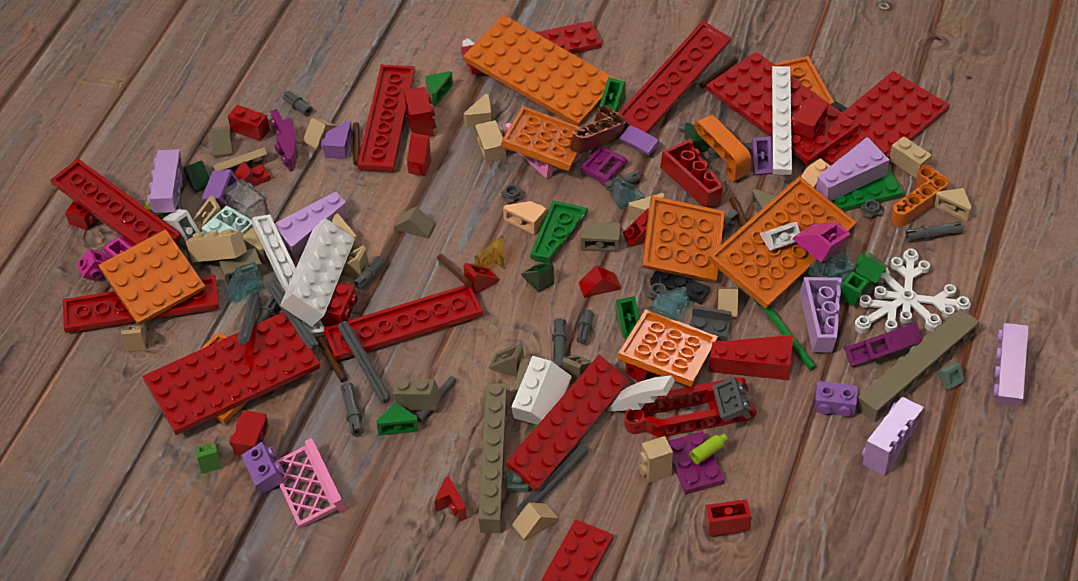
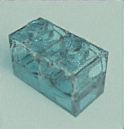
M845 252L831 256L822 263L820 261L810 263L809 277L842 278V284L849 274L855 271V267Z

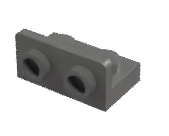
M694 305L690 326L718 336L717 340L727 341L732 312Z
M735 377L713 385L719 413L724 422L742 414L746 419L751 418L749 413L751 405L748 399L745 398L744 394L747 391L742 382L739 383Z

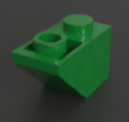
M865 250L864 254L860 253L854 265L856 266V273L874 283H877L886 268L884 262L867 250Z
M852 271L841 285L840 299L855 307L860 301V297L866 294L874 282L856 273V271Z

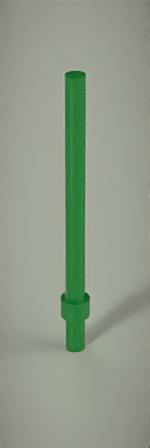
M754 299L755 303L762 307L783 336L792 335L771 306L765 309ZM793 336L792 348L810 371L814 370L816 365Z

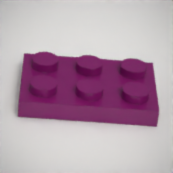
M703 431L667 441L673 451L672 465L685 495L720 486L725 482L714 455H711L699 464L694 463L690 457L689 452L707 441Z

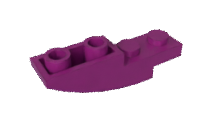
M275 109L270 111L271 119H269L272 129H276L277 144H274L277 154H281L283 165H287L289 171L292 172L297 161L295 131L290 118L283 120L278 110Z
M915 322L843 348L849 365L853 366L919 343L923 338L918 324Z

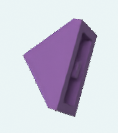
M771 136L752 138L751 160L754 174L773 173Z

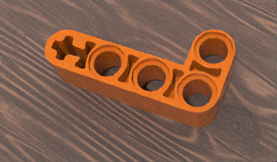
M710 114L695 122L694 125L697 133L726 162V174L731 181L734 182L750 174V152L714 115Z
M920 166L916 179V186L918 188L894 204L891 223L894 226L903 227L934 206L937 192L947 190L948 179L931 166Z

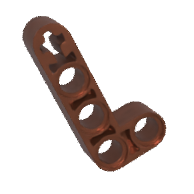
M599 106L593 123L574 130L570 149L577 153H583L619 139L623 133L626 119L608 106Z

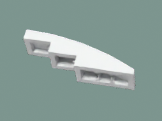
M672 375L640 381L619 392L607 409L608 411L641 410L645 403H653L657 396L667 395L675 381Z

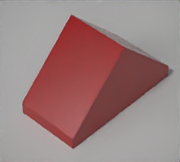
M470 263L463 265L464 274L472 281L471 287L475 294L500 280L488 267Z
M598 265L579 281V287L584 298L621 289L615 273Z

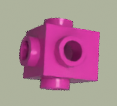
M88 249L77 264L81 276L88 280L99 281L103 275L99 269V264L107 261V257L104 252Z

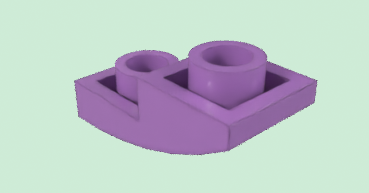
M630 125L619 138L621 143L632 146L637 152L649 156L660 143L653 136Z

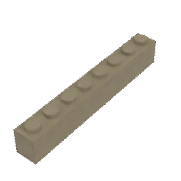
M959 309L955 314H950L943 324H939L935 328L933 333L927 334L918 346L914 345L905 357H900L892 368L889 367L885 370L883 376L873 380L869 388L862 390L858 394L856 409L875 423L891 409L895 402L897 403L901 397L906 396L976 335L979 321L962 309Z
M486 383L479 504L480 533H501L507 414L506 383Z

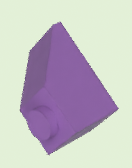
M346 121L326 132L325 139H322L321 150H324L325 158H347L352 138L351 121Z

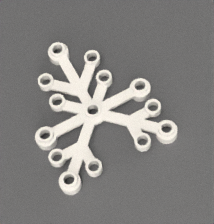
M908 249L904 252L903 259L894 257L890 265L892 269L897 270L905 278L904 288L890 276V271L886 267L877 282H886L895 292L886 291L885 287L877 286L874 296L877 299L886 298L894 299V301L872 300L869 295H862L859 301L861 307L880 309L868 316L858 317L855 321V330L862 334L869 332L871 323L888 314V319L885 323V330L889 332L897 329V322L895 321L896 308L902 305V312L900 313V321L902 323L908 324L911 322L912 313L910 308L912 307L926 320L925 328L934 332L935 328L941 324V318L937 314H931L920 303L933 304L942 312L945 318H948L950 314L955 311L957 312L959 309L968 313L971 303L965 296L949 299L948 297H953L956 292V287L952 284H947L944 287V291L934 297L917 295L912 290L913 279L922 273H927L930 263L922 260L919 262L918 267L914 269L919 255L916 250Z

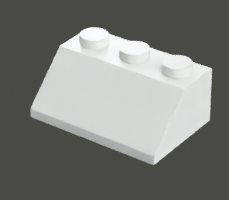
M532 356L512 404L513 418L538 425L567 392L572 376L552 361Z

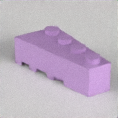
M867 137L818 176L816 190L832 201L886 176L889 159Z
M180 149L158 150L157 157L153 160L154 170L151 172L152 182L149 184L151 194L147 196L148 205H151L153 213L175 212L178 196L181 193L180 187L183 186L182 180L185 179Z
M337 192L274 223L294 262L304 251L313 228L324 218L332 222L334 215L337 213L343 220L348 218L346 202Z
M804 277L799 293L812 352L833 351L838 332L842 278Z
M1004 323L1002 330L998 329V347L995 357L997 359V366H995L994 378H997V381L993 386V396H996V404L1020 407L1023 401L1028 326Z
M901 397L897 403L895 402L888 415L884 417L881 424L867 440L866 446L862 451V456H864L862 465L885 476L922 419L924 407L904 397Z

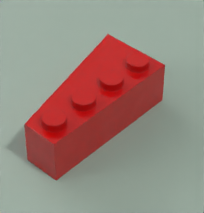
M691 139L662 151L660 168L702 207L711 208L720 203L723 186L713 171L708 169L707 162L702 160L699 150L694 148Z
M793 335L712 342L709 372L789 380Z

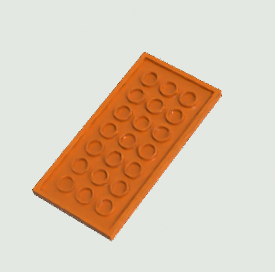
M502 15L463 56V61L578 127L599 105L608 77H612L505 15Z
M799 176L709 256L708 261L766 309L818 260L796 242L770 251L760 236L761 232L793 222L798 223L800 232L813 224L837 222L849 232L857 222Z

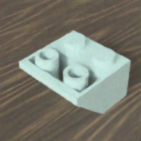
M226 206L201 229L203 234L218 230V233L223 230L232 229L233 231L241 230L242 235H244L253 225L251 219Z

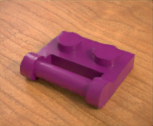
M600 146L581 166V173L598 180L601 185L605 186V182L611 180L621 167H625L628 161L624 156ZM612 161L616 162L606 174L602 173Z

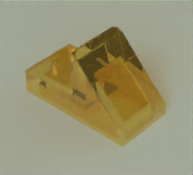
M502 235L475 255V265L489 268L495 262L505 269V245Z

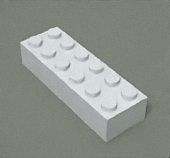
M326 218L317 224L310 234L280 306L311 327L325 315L355 238Z

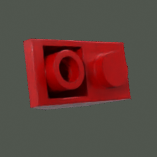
M648 208L623 232L626 241L631 247L645 243Z

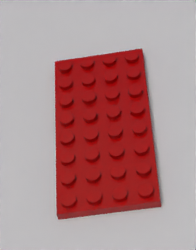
M755 52L706 84V90L772 138V66L776 65ZM790 76L791 120L793 115L798 113L801 103H804L808 96L826 102ZM828 103L827 117L813 139L792 132L793 124H791V153L809 165L856 132L859 124Z
M892 71L842 112L859 124L858 130L818 159L821 158L831 166L867 137L890 159L891 147L903 136L913 141L949 110L950 104Z
M284 312L254 325L248 344H239V340H237L238 332L142 376L143 381L175 435L183 433L321 368L320 362L312 350L304 343Z

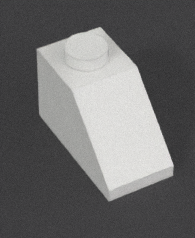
M176 209L175 212H171L162 219L181 233L179 242L187 249L186 241L193 238V234L200 232L187 210Z

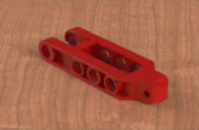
M736 377L739 383L742 382L748 392L746 380L742 377ZM720 380L670 390L667 395L657 396L653 403H645L641 410L628 409L624 415V426L631 434L647 432L660 438L748 421L757 415V410L754 403L749 402L751 405V410H749L751 418L746 419L742 414L724 422L721 419L713 390V385L725 381ZM708 403L710 409L700 412L697 410L694 413L680 416L676 414L674 417L660 420L653 417L655 413Z

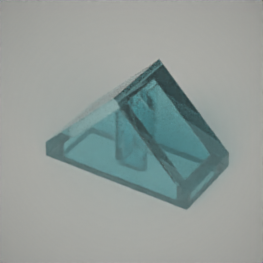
M616 178L611 180V198L620 210L628 207L629 202L645 198L635 185Z

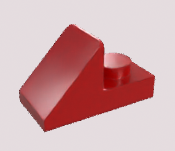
M243 161L234 173L240 181L236 189L237 193L271 180L264 164L249 169L246 162Z
M449 476L445 477L434 500L435 511L438 512L449 507L452 516L456 515L459 522L466 520V507Z

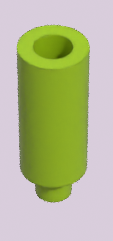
M724 433L720 436L714 435L689 452L691 459L696 464L701 463L722 449L724 443L728 441V437Z

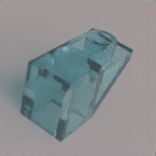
M255 261L236 268L224 290L228 301H236L243 296L252 293L256 294V292L265 289Z
M680 287L659 293L651 305L650 311L678 321L681 309L686 307L689 301L687 288Z

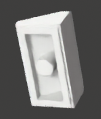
M793 222L761 232L760 236L771 251L795 243L793 237L799 234L800 230L798 223Z

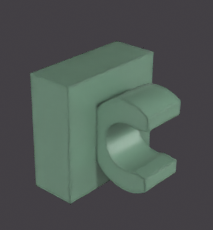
M957 362L938 371L944 388L948 390L964 382L961 364Z
M507 471L508 493L528 492V484L513 471Z

